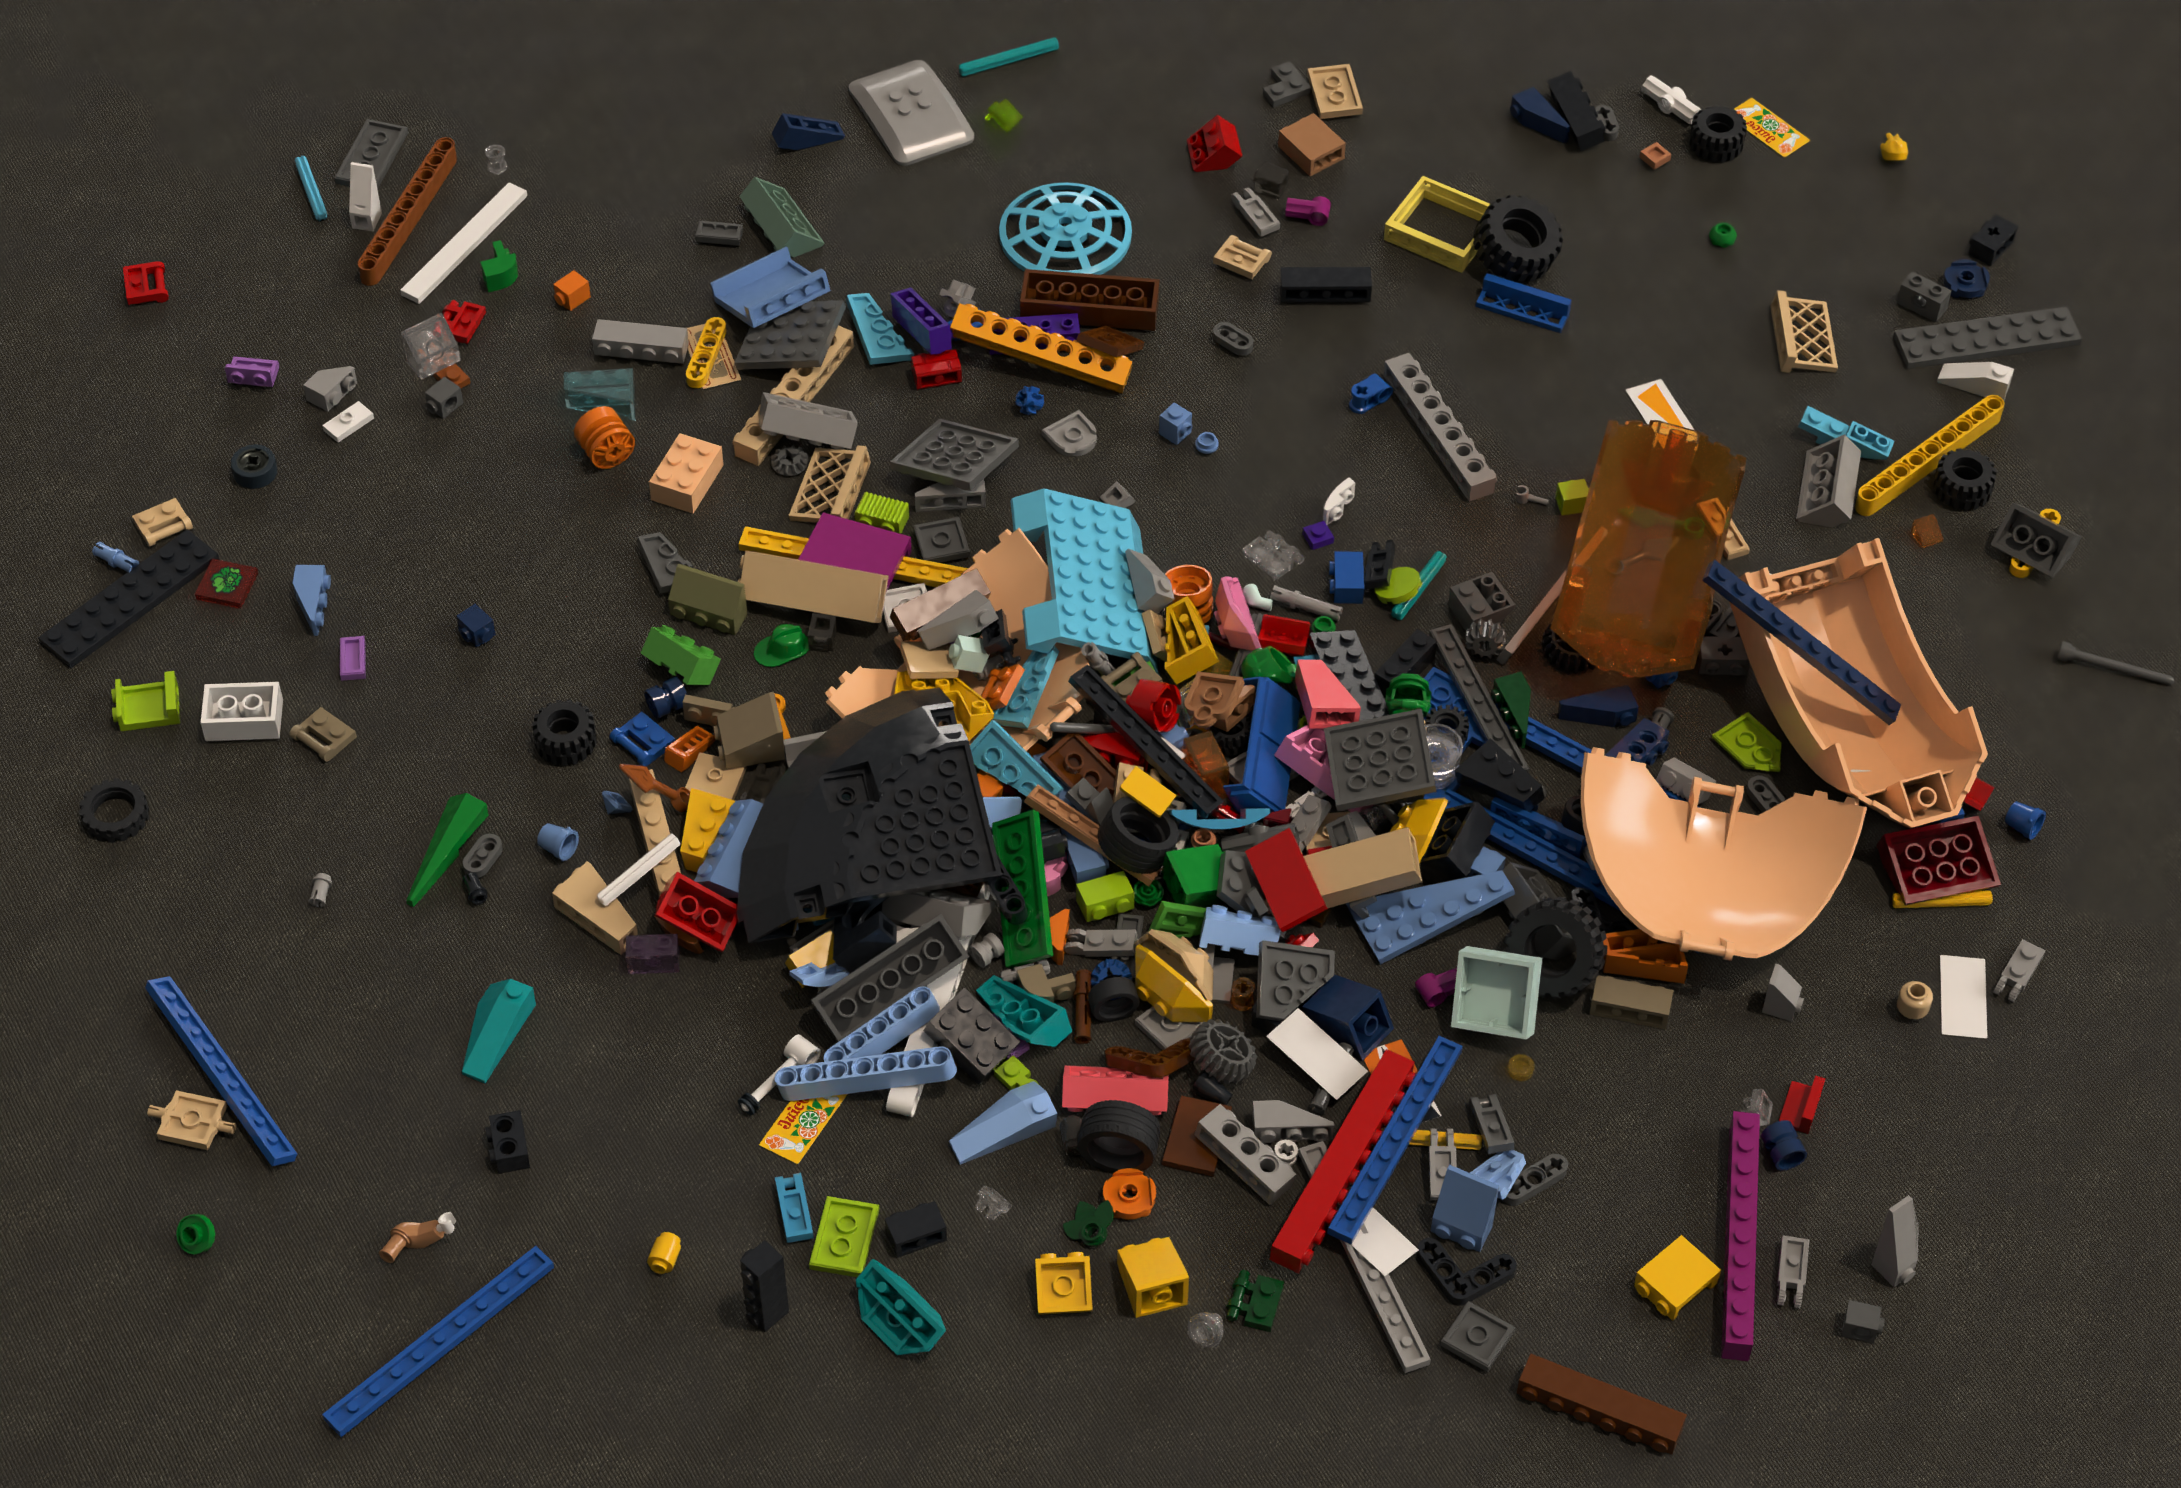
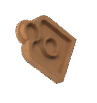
M1197 672L1184 702L1188 714L1193 716V721L1197 727L1208 728L1214 725L1217 720L1226 719L1232 714L1245 684L1243 677Z

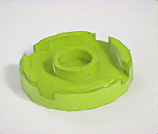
M1398 567L1392 569L1389 586L1374 589L1377 598L1382 603L1392 602V604H1400L1415 597L1418 593V588L1422 586L1419 572L1414 568Z

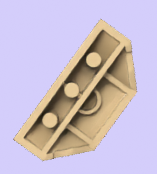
M1154 929L1148 931L1134 943L1136 946L1140 944L1154 952L1188 980L1202 994L1203 998L1209 1001L1213 999V968L1208 962L1210 957L1201 948L1194 949L1193 945L1183 936L1178 938L1170 932Z

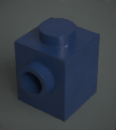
M473 604L456 616L462 638L466 642L470 641L476 648L484 642H488L496 635L493 619L476 604Z

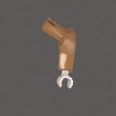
M451 1212L442 1214L438 1221L400 1223L391 1229V1238L383 1249L379 1251V1255L384 1261L393 1263L404 1247L425 1248L442 1239L444 1233H453L455 1228L453 1224L456 1223V1219Z

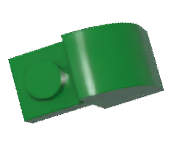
M501 240L492 242L495 258L480 261L488 293L509 287L518 277L516 254H510L508 248L504 249Z

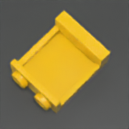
M1681 1235L1637 1272L1634 1286L1637 1292L1642 1297L1648 1298L1662 1315H1667L1671 1320L1677 1318L1679 1310L1704 1288L1708 1287L1711 1290L1718 1284L1721 1269Z

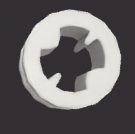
M1281 1140L1275 1145L1274 1154L1281 1161L1291 1166L1297 1161L1298 1147L1291 1140ZM1282 1150L1290 1153V1156H1287L1285 1153L1281 1154Z

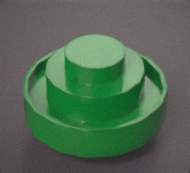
M202 1214L185 1216L179 1222L176 1232L180 1247L190 1254H198L210 1249L215 1240L214 1225L210 1219Z

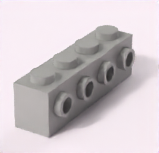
M600 319L597 320L592 338L594 355L684 364L689 345L687 328Z

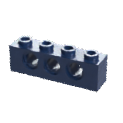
M1644 718L1604 756L1616 758L1619 752L1631 754V761L1646 763V767L1648 765L1652 766L1659 754L1663 755L1669 746L1667 739L1670 731Z

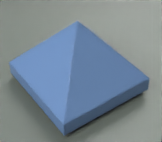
M602 792L608 814L626 813L633 810L619 793Z

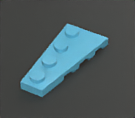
M869 293L847 295L846 303L869 364L911 361L914 352L911 348L907 349L904 345V339L901 335L895 333L892 323L883 317V311Z
M1055 645L1048 654L1032 651L1022 666L1025 671L1008 704L1005 707L993 710L994 718L992 720H995L1001 726L1028 729L1059 654V650Z
M992 720L970 744L974 765L995 776L1001 782L1017 789L1018 792L1025 796H1028L1037 784L1056 797L1064 789L995 720Z

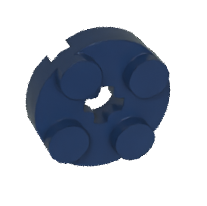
M1956 260L1951 263L1950 267L1945 269L1943 283L1947 289L1952 290L1950 296L1954 298H1979L1984 296L1988 288L1990 276L1985 267L1981 269L1979 266H1976L1977 262L1972 260Z

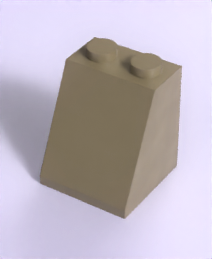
M769 692L717 715V725L713 726L715 740H720L721 746H717L720 761H725L726 769L785 759L783 730L774 692Z

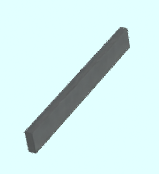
M1450 624L1430 630L1429 636L1437 640L1436 650L1485 742L1491 738L1529 773L1530 768L1453 625Z

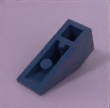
M1534 87L1512 96L1510 112L1522 125L1562 143L1568 142L1570 125Z
M784 113L781 114L772 131V135L779 148L793 150L842 140L845 137L839 123L836 121Z
M1629 685L1560 700L1557 716L1560 720L1616 727L1636 722L1639 706Z

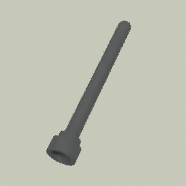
M2064 641L2061 643L2057 660L2064 662L2075 659L2166 685L2174 683V678L2170 675L2076 650L2072 643Z
M1053 722L1050 725V729L1053 732L1086 734L1118 732L1112 725Z

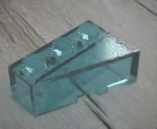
M633 368L564 372L566 408L588 412L596 407L607 406L613 408L618 415L629 416V420L636 421Z

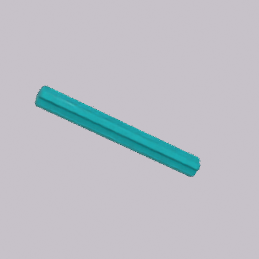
M1056 37L965 62L959 65V72L961 76H967L1058 50L1059 42Z

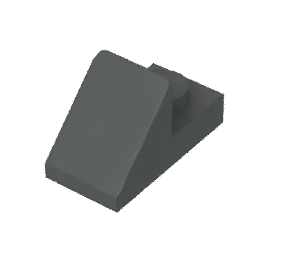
M1084 777L1065 795L1083 815L1099 826L1114 804L1107 787L1099 793Z

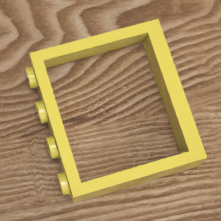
M1422 176L1385 223L1384 240L1462 273L1478 251L1474 248V238L1462 250L1403 224L1423 198L1480 221L1490 203Z

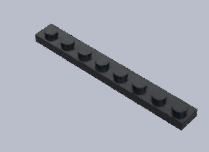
M1088 664L1070 676L1068 682L1195 810L1197 809V812L1204 819L1222 807L1224 801Z

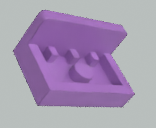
M235 356L231 364H226L225 366L228 383L273 387L279 370V362L276 360Z

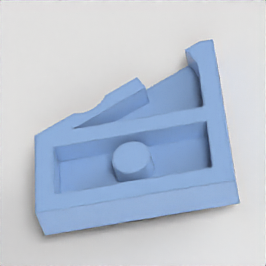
M1515 1150L1498 1152L1470 1173L1499 1185L1497 1197L1503 1200L1518 1178L1526 1161L1524 1155Z

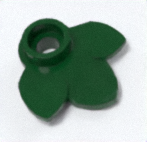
M1108 1200L1102 1202L1097 1209L1086 1202L1080 1201L1076 1209L1075 1220L1063 1224L1066 1235L1073 1240H1082L1089 1247L1101 1245L1107 1238V1227L1114 1218L1113 1207ZM1094 1232H1098L1095 1237L1091 1238Z

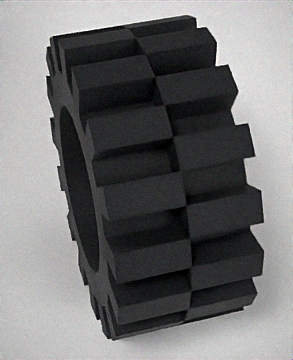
M1440 705L1437 707V711L1435 708L1431 709L1425 719L1428 744L1431 743V747L1434 749L1436 746H1439L1438 751L1442 752L1443 748H1447V752H1451L1452 747L1458 750L1459 745L1463 746L1465 741H1467L1469 731L1468 716L1464 717L1465 712L1461 710L1458 713V707L1454 706L1452 710L1450 705H1446L1445 709ZM1440 725H1450L1456 730L1444 732L1437 727Z
M1246 716L1228 732L1214 726L1210 727L1214 751H1218L1220 755L1225 752L1226 756H1230L1231 753H1234V756H1238V752H1246L1252 720Z

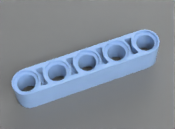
M924 986L914 989L830 1047L824 1054V1062L883 1054L929 1022L940 1011V1006L928 987Z

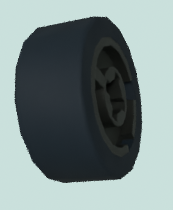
M258 444L247 445L235 452L231 459L233 477L237 484L244 488H262L269 485L277 475L275 455L266 446Z

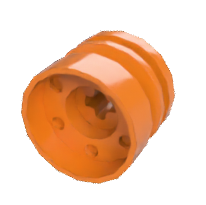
M602 406L589 410L581 416L574 428L575 439L585 450L592 463L598 468H613L625 461L633 452L635 438L611 407Z
M1181 565L1168 570L1165 575L1170 579L1175 599L1169 605L1188 596L1199 611L1203 623H1207L1214 613L1213 584L1210 572L1197 565ZM1166 607L1164 608L1165 618H1166Z

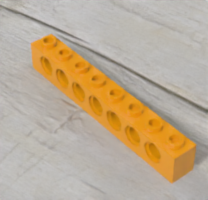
M959 303L950 326V330H952L953 337L1122 394L1132 369V361L1126 356L1114 357L1076 340L1070 341L1065 339L1058 333L1050 334L1037 326L1031 325L1029 327L1021 324L1016 319H1005L995 312L978 310L972 304L963 305ZM974 322H980L983 325L979 328H975L971 324ZM996 329H1001L1004 331V333L1001 335H996L993 333V331ZM1022 336L1026 340L1024 342H1017L1015 338ZM1043 343L1047 345V348L1041 350L1036 345ZM1066 351L1069 355L1061 357L1058 355V352ZM1082 358H1087L1091 362L1088 364H1082L1079 360ZM1104 365H1108L1112 368V370L1104 371L1101 369V367Z

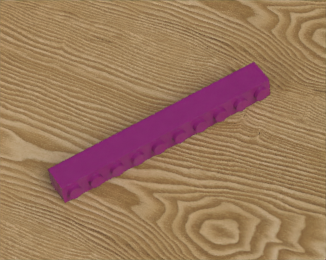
M1733 1111L1729 1127L1721 1358L1749 1361L1753 1348L1760 1114Z

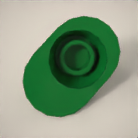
M781 624L773 630L771 636L764 638L756 645L754 657L760 665L776 667L805 655L809 651L810 642L808 637L802 633L800 626Z

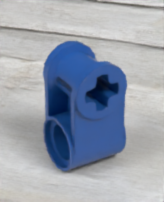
M1372 374L1365 380L1352 386L1351 394L1353 397L1349 402V408L1354 413H1366L1373 407L1387 401L1392 395L1393 388L1380 376Z

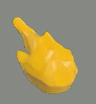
M1886 133L1887 141L1880 145L1883 159L1906 160L1909 153L1907 143L1899 137V134L1893 136L1891 133Z

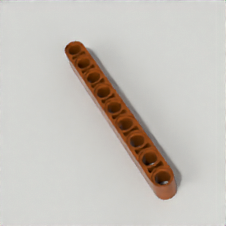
M444 137L435 142L360 257L358 268L361 282L364 285L372 286L382 279L456 164L455 143L451 138Z

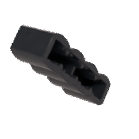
M1022 793L1008 796L1021 798L1022 803L1020 814L1030 810H1035L1026 803H1024L1027 796L1023 795ZM1039 813L1044 862L1065 857V849H1068L1065 834L1061 835L1060 826Z

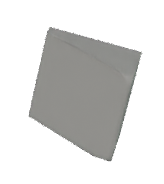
M1117 481L1100 496L1105 504L1126 508L1136 502Z

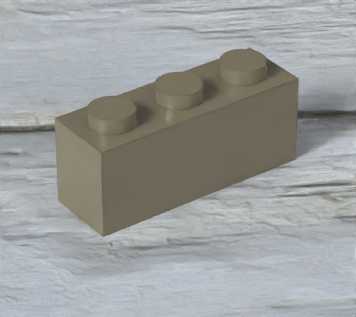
M1598 975L1590 1015L1666 1029L1674 990L1666 989L1662 986L1655 987L1640 984L1636 981H1625L1611 976L1604 977Z

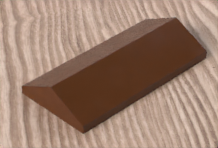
M1068 733L1040 757L1044 765L1069 790L1084 777L1099 793L1107 787L1113 800L1117 771L1079 733Z

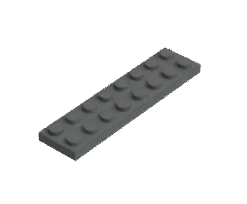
M2068 307L1895 330L1893 336L1907 369L2081 345L2082 337Z

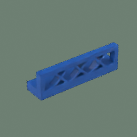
M1487 273L1483 280L1482 292L1476 301V307L1561 333L1570 314L1571 299ZM1487 296L1494 298L1497 302L1489 303L1484 301ZM1513 304L1516 305L1517 308L1511 310L1506 308L1505 305ZM1535 311L1539 315L1530 316L1527 314V312ZM1554 317L1561 320L1559 324L1549 322L1548 318Z
M1494 797L1491 802L1490 811L1579 859L1582 856L1583 849L1587 845L1585 836L1565 828L1562 823L1532 810L1528 812L1497 797Z

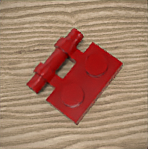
M451 300L449 305L444 307L442 317L435 322L432 334L439 338L442 333L446 332L447 339L468 344L485 316L486 308L485 306L464 301L461 307H458L459 303Z

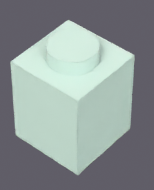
M958 635L954 644H951L949 648V657L952 660L954 669L982 673L989 657L983 647V639Z

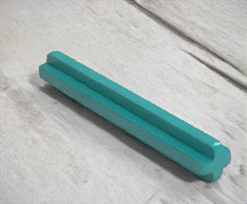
M1440 551L1434 553L1419 573L1422 586L1418 588V593L1410 600L1396 604L1391 613L1393 618L1397 620L1404 618L1446 562L1447 556L1445 553Z

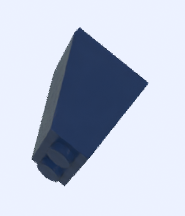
M1335 974L1302 1006L1305 1015L1336 1043L1340 1044L1343 1042L1351 1045L1352 1049H1354L1352 1056L1360 1061H1363L1394 1029L1380 990Z

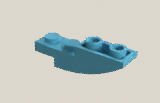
M1807 406L1798 425L1799 428L1817 436L1815 443L1820 445L1845 434L1861 450V458L1887 460L1895 442L1855 421H1852L1851 425L1848 426L1810 406Z

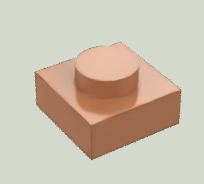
M1656 142L1640 152V158L1655 170L1671 160V153Z

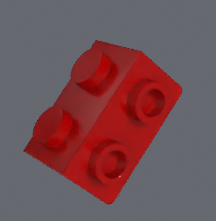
M1264 614L1261 630L1258 635L1261 648L1272 646L1278 651L1286 652V654L1291 656H1304L1308 644L1310 622Z

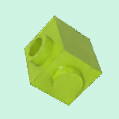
M1585 479L1570 480L1557 484L1555 499L1561 515L1589 511L1590 502L1593 501V491L1591 487L1588 488Z

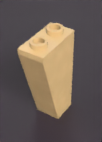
M587 861L581 867L576 868L564 883L556 886L554 892H552L554 907L622 955L638 940L636 923L617 898L607 906L599 902L597 894L607 885L592 864Z

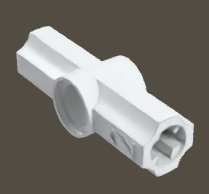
M1652 75L1642 85L1641 91L1657 101L1663 113L1670 114L1673 112L1688 124L1692 125L1694 115L1701 110L1686 99V95L1681 88H1670Z

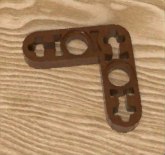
M1190 1038L1180 1040L1157 1054L1122 1046H1114L1105 1050V1063L1107 1066L1154 1078L1167 1076L1196 1058L1190 1055L1191 1049L1188 1047Z

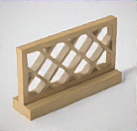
M1777 290L1770 307L1781 372L1790 373L1792 368L1836 373L1838 365L1827 302L1787 297L1786 291ZM1789 306H1796L1800 311L1796 313ZM1810 309H1821V314L1818 316ZM1805 313L1812 321L1807 322L1801 315ZM1797 321L1803 327L1799 330L1792 322ZM1818 323L1824 330L1820 332L1813 325ZM1808 330L1813 335H1815V337L1811 339L1803 332ZM1799 337L1806 344L1801 346L1795 341V338ZM1820 339L1827 347L1822 348L1816 341ZM1812 347L1818 354L1814 356L1806 349ZM1801 353L1808 361L1798 360V355ZM1823 356L1830 364L1823 363L1819 358Z
M857 445L856 451L815 448L789 513L790 521L817 523L821 517L819 513L827 508L832 510L831 515L849 519L871 463L867 447ZM820 456L831 458L821 464L818 462ZM845 458L851 459L850 462L843 466L839 463V461ZM836 464L837 469L830 473L826 472V468ZM822 472L824 476L815 481L812 480L813 475ZM843 473L845 475L844 479L835 483L833 478ZM827 481L831 483L829 487L820 490L818 487ZM812 489L817 491L816 494L806 498V492ZM836 490L838 495L829 500L826 495ZM820 498L825 501L815 508L811 504ZM806 506L811 509L805 513H798L800 509Z

